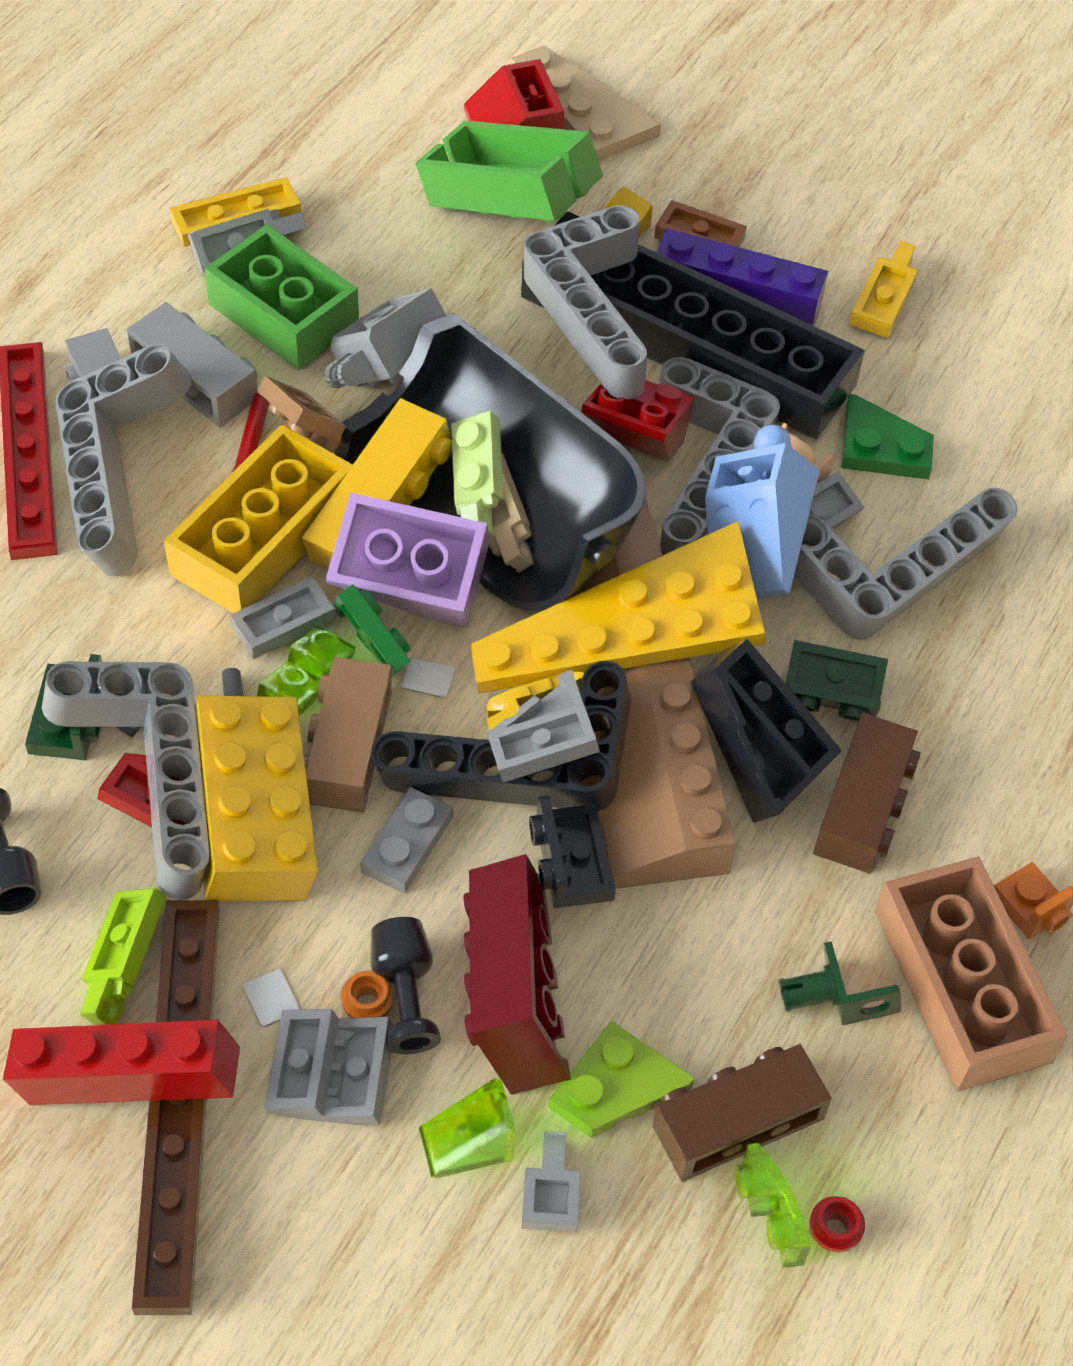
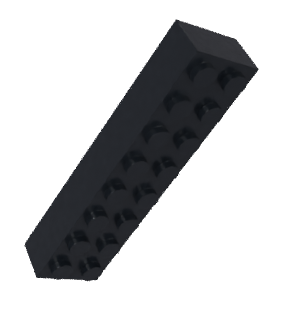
M567 211L555 225L580 216ZM638 244V253L634 260L591 275V278L644 344L648 359L661 365L672 358L683 357L691 359L768 391L779 400L780 410L777 421L786 423L789 427L816 440L846 401L848 395L857 386L865 352L864 349ZM523 260L521 297L543 307L524 280Z

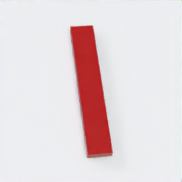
M42 342L0 346V393L11 560L58 555Z

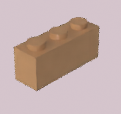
M334 656L330 675L322 674L318 688V703H322L320 715H311L308 728V743H312L310 755H304L310 805L365 812L375 769V763L372 759V747L375 741L383 734L392 695L391 665Z

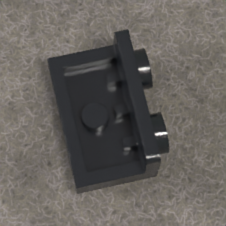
M549 796L538 797L536 815L529 816V831L532 845H541L543 859L538 860L539 881L542 890L550 889L553 907L562 908L614 901L616 889L596 804L552 809Z

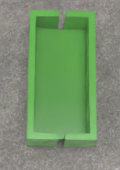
M463 121L442 139L444 145L436 144L415 162L430 206L449 208L454 211L468 210L481 214L508 215L512 218L541 219L544 222H552L562 218L565 215V211L577 201L576 199L585 196L589 189L603 177L590 132Z

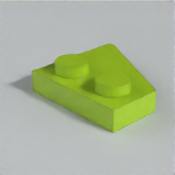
M610 1021L571 1070V1080L563 1081L551 1095L548 1108L592 1138L614 1128L615 1124L621 1119H633L650 1111L652 1104L659 1102L667 1093L677 1088L687 1087L690 1091L695 1077L613 1021Z

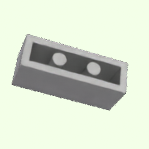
M165 302L127 328L131 354L156 343L164 344L172 351L192 377L188 392L181 398L217 426L222 427L251 405L253 395L258 390L257 372L252 363L244 357L239 358L225 347L224 343L216 335H209L197 326L187 313H180Z

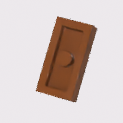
M671 200L655 225L654 238L662 240L666 228L740 247L745 239L747 226Z

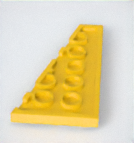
M739 521L471 643L478 693L514 688L515 686L544 679L571 669L572 671L585 672L590 665L598 661H611L625 669L718 653L746 638L753 646L765 645L764 626Z

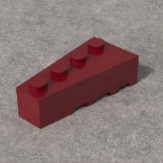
M527 854L469 870V892L464 893L463 897L470 931L464 933L465 949L470 959V972H466L464 975L465 988L470 999V1014L465 1015L464 1020L468 1039L473 1046L478 1045L511 1095L571 1080L569 1062L566 1058H562L555 1042L557 1039L565 1038L563 1018L560 1014L557 1015L555 1002L551 994V990L558 989V981L550 952L546 947L553 944L546 892L541 888L539 875Z

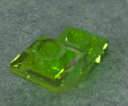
M317 625L290 646L288 660L259 682L257 696L297 697L298 714L300 716L318 699L322 674L330 675L334 656L351 659L355 654L356 647Z
M759 1143L748 1144L742 1164L735 1167L738 1196L740 1199H748L751 1217L768 1215L766 1218L768 1243L771 1250L779 1249L782 1268L804 1266L811 1249V1242L797 1199L782 1171Z

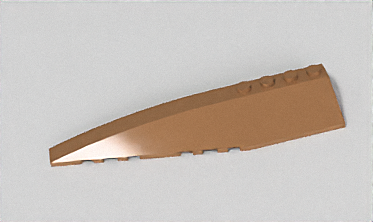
M619 442L631 454L629 445ZM646 498L629 535L612 560L587 585L571 597L662 556ZM690 658L623 669L626 674L630 694V710L617 792L614 801L608 807L598 811L615 889L729 874L736 842L702 706L691 684L694 674ZM606 687L599 690L596 694L606 696L614 693L617 689ZM597 731L594 734L596 740H602L610 733ZM597 775L589 776L581 784L594 786L603 778Z

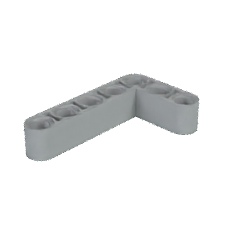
M617 205L528 235L524 241V280L603 387L608 390V393L618 399L624 397L628 400L641 395L645 389L647 350L591 278L593 274L628 263L637 256L640 217L633 208Z
M156 343L72 380L62 387L56 397V409L77 543L79 548L104 573L110 576L125 573L133 566L137 558V545L116 427L177 401L188 392L191 386L192 377L190 373L164 344Z
M683 357L672 358L663 364L659 385L677 387L683 394L694 397L695 400L689 423L718 434V436L664 518L660 539L662 556L708 535L705 496L715 458L755 449L754 440L757 433L765 426L777 425L780 410L779 400L770 392Z
M1000 488L984 490L874 574L824 520L816 515L809 514L803 541L808 546L801 545L794 577L845 633L856 639H867L993 544L1016 516V501L1006 490ZM829 573L836 575L840 580L833 578ZM893 583H895V584H897L898 586H900V587L902 588V590H901V589H898ZM861 607L866 608L871 614L864 612Z
M67 661L52 666L47 672L42 703L43 714L50 722L65 727L144 728L156 881L158 888L172 899L183 900L191 898L198 893L202 886L210 853L193 681L190 673L184 667L168 662ZM166 735H173L177 738L168 737ZM168 777H177L181 781L172 780ZM171 820H181V821L185 822L186 824H185V825L176 824V823L172 822ZM174 864H185L191 869H179Z

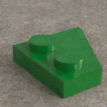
M849 394L846 404L841 468L929 480L932 470L934 435L855 394Z
M352 584L337 596L333 604L336 613L340 618L344 616L348 618L357 630V638L374 655L379 663L391 665L392 677L411 662L406 655L411 651L409 644L395 627L388 631L378 617L382 613V609L368 590L365 589L359 592L355 585Z

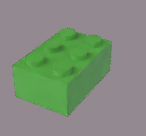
M267 224L205 267L209 305L298 370L329 348L333 335L359 319L358 288Z

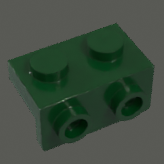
M794 640L785 684L808 711L819 712L820 706L839 709L838 716L848 720L859 721L862 712L876 717L880 711V699L888 659Z

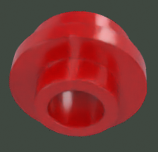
M831 1196L822 1199L815 1205L809 1218V1229L813 1239L822 1248L831 1252H847L856 1247L861 1241L865 1232V1219L863 1213L854 1202L845 1197ZM831 1219L841 1221L846 1231L843 1233L832 1232L827 1226V1221Z

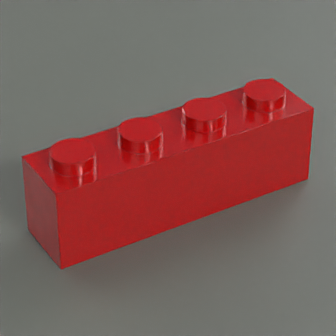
M219 1020L19 1028L12 1030L3 1081L29 1105L233 1098L240 1046Z

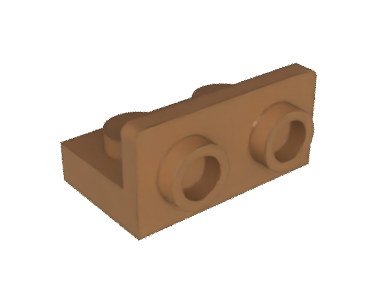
M264 376L257 392L270 402L268 409L272 413L285 419L282 425L329 452H334L340 444L341 435L346 426L308 393Z

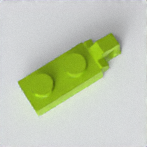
M158 888L115 892L81 979L87 984V989L80 1015L94 1025L117 1024L125 1010L124 999H127L132 993V988L141 970L167 896Z

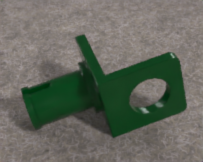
M832 941L824 943L826 965H823V971L787 979H778L786 1012L831 1001L833 1006L837 1005L842 1025L896 1014L901 1011V993L898 985L846 995ZM885 1001L875 1007L863 1008L864 1005L870 1002Z

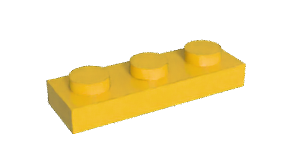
M288 177L173 206L170 207V215L183 246L187 247L191 245L187 234L265 209H269V211L277 209L280 218L301 212V203Z

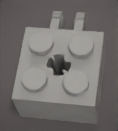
M432 288L390 298L333 335L330 348L336 359L328 367H325L326 371H324L325 382L329 384L328 386L338 389L348 385L354 386L368 383L370 387H374L387 379L390 384L402 380L404 377L399 372L412 353L421 326L446 316Z

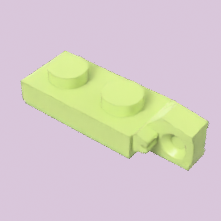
M488 411L451 423L454 501L457 515H460L461 518L487 523L489 535H492V508L497 507L498 501L503 500L500 420L498 416Z

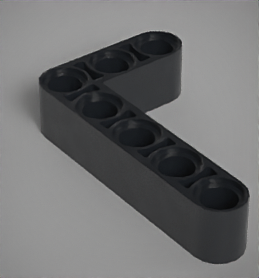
M598 661L590 665L584 672L580 695L594 733L606 731L610 734L602 740H597L600 752L542 770L553 772V775L547 780H532L541 771L504 783L500 774L485 776L484 773L489 768L497 766L490 741L485 739L401 731L388 732L381 735L375 741L372 747V759L384 785L390 790L406 793L409 787H412L426 795L533 806L538 805V797L549 796L553 808L596 804L597 811H600L614 801L617 792L630 710V694L626 674L622 667L611 661ZM606 687L617 689L614 693L606 696L596 694L599 690ZM397 757H407V760L399 766H388ZM444 762H456L447 771H436V768ZM597 775L603 778L594 786L581 784L589 776Z

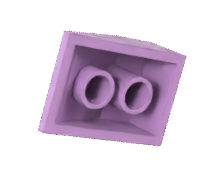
M350 492L326 576V582L342 589H347L354 584L359 592L365 589L368 590L378 602L423 618L467 628L490 543L488 525L483 522Z

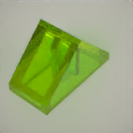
M492 1079L419 1126L431 1177L441 1178L512 1161L514 1158L516 1130L501 1079Z

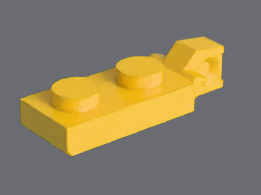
M900 240L891 260L878 257L851 312L850 326L889 338L916 281L918 269L911 267L916 245Z

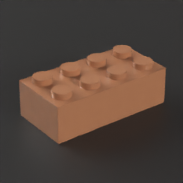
M977 856L885 882L875 913L957 1092L1054 1063L1068 1035L980 857Z

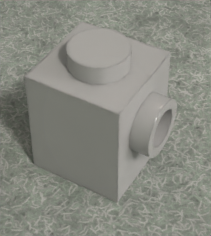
M107 328L65 340L70 365L64 366L68 382L121 359Z

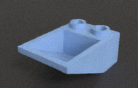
M768 425L757 433L754 440L755 449L715 458L705 496L708 534L739 521L757 598L790 594L820 469L791 448L790 436L784 428L778 425Z

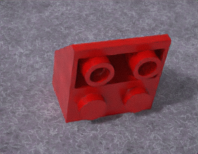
M541 59L503 65L464 103V111L468 121L553 129L564 128L565 111Z
M645 380V389L641 395L628 400L624 397L618 399L611 396L608 390L600 384L582 404L581 413L618 442L670 461L684 443L695 398L683 394L677 387L658 385Z

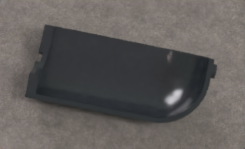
M455 313L421 326L412 353L399 372L404 379L389 397L382 392L367 408L342 422L346 428L341 435L340 444L334 454L353 465L400 398L445 418L451 440V423L488 411L498 416L500 420L501 453L504 455L530 524L529 529L532 536L524 541L530 548L534 564L518 573L514 567L505 564L502 555L497 557L493 554L491 548L488 547L479 583L502 601L519 609L543 611L567 600L587 585L612 560L635 524L645 500L646 482L643 472L635 458L624 446ZM451 450L448 459L442 465L438 464L434 469L423 495L419 499H414L410 506L460 517V515H457L454 501L453 450Z

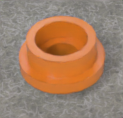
M374 971L356 973L346 981L341 991L342 1007L350 1018L385 1017L391 1010L394 1001L391 984ZM365 994H371L377 998L371 1004H362L358 1001Z

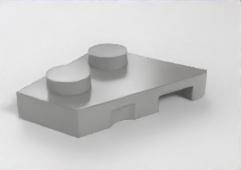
M572 669L558 676L560 685L542 700L534 695L520 707L513 717L504 719L487 733L503 783L600 752Z

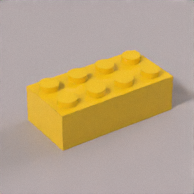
M281 424L164 540L169 574L232 613L260 601L307 552L302 536L353 465Z
M198 695L195 711L210 853L203 879L204 899L218 900V902L306 901L318 873L297 697Z

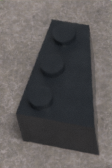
M747 638L721 651L691 680V684L753 823L779 815L842 752L841 748Z

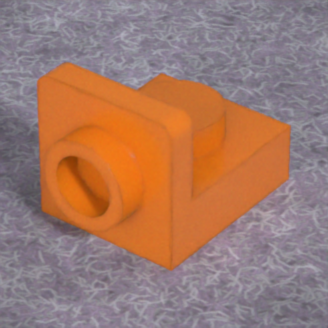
M1033 861L994 885L1008 916L1028 939L1033 938L1044 930L1049 934L1056 932L1073 916L1070 911L1073 905V887L1069 886L1059 892Z

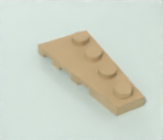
M545 45L512 57L511 64L541 59L565 111L563 129L590 132L598 161L660 136L661 123Z

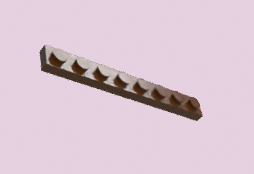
M166 900L156 1022L212 1020L220 915L218 900ZM207 1099L149 1101L132 1298L134 1315H192Z

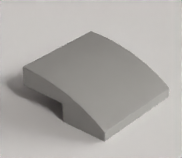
M332 1009L282 1010L264 1106L265 1110L268 1113L304 1120L340 1124L380 1125L391 1051L388 1049L387 1037L390 1029L394 1026L389 1017L338 1018Z

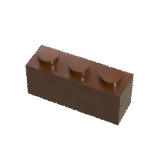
M862 712L821 824L813 851L814 855L869 874L876 856L886 859L895 830L886 828L889 816L899 819L908 794L907 790L899 788L902 778L913 779L921 752L912 749L918 733L917 730Z
M801 1043L786 1050H783L782 1047H774L759 1055L751 1065L736 1070L735 1067H727L712 1075L704 1085L690 1091L687 1087H680L667 1093L656 1106L653 1128L681 1182L823 1121L832 1097Z

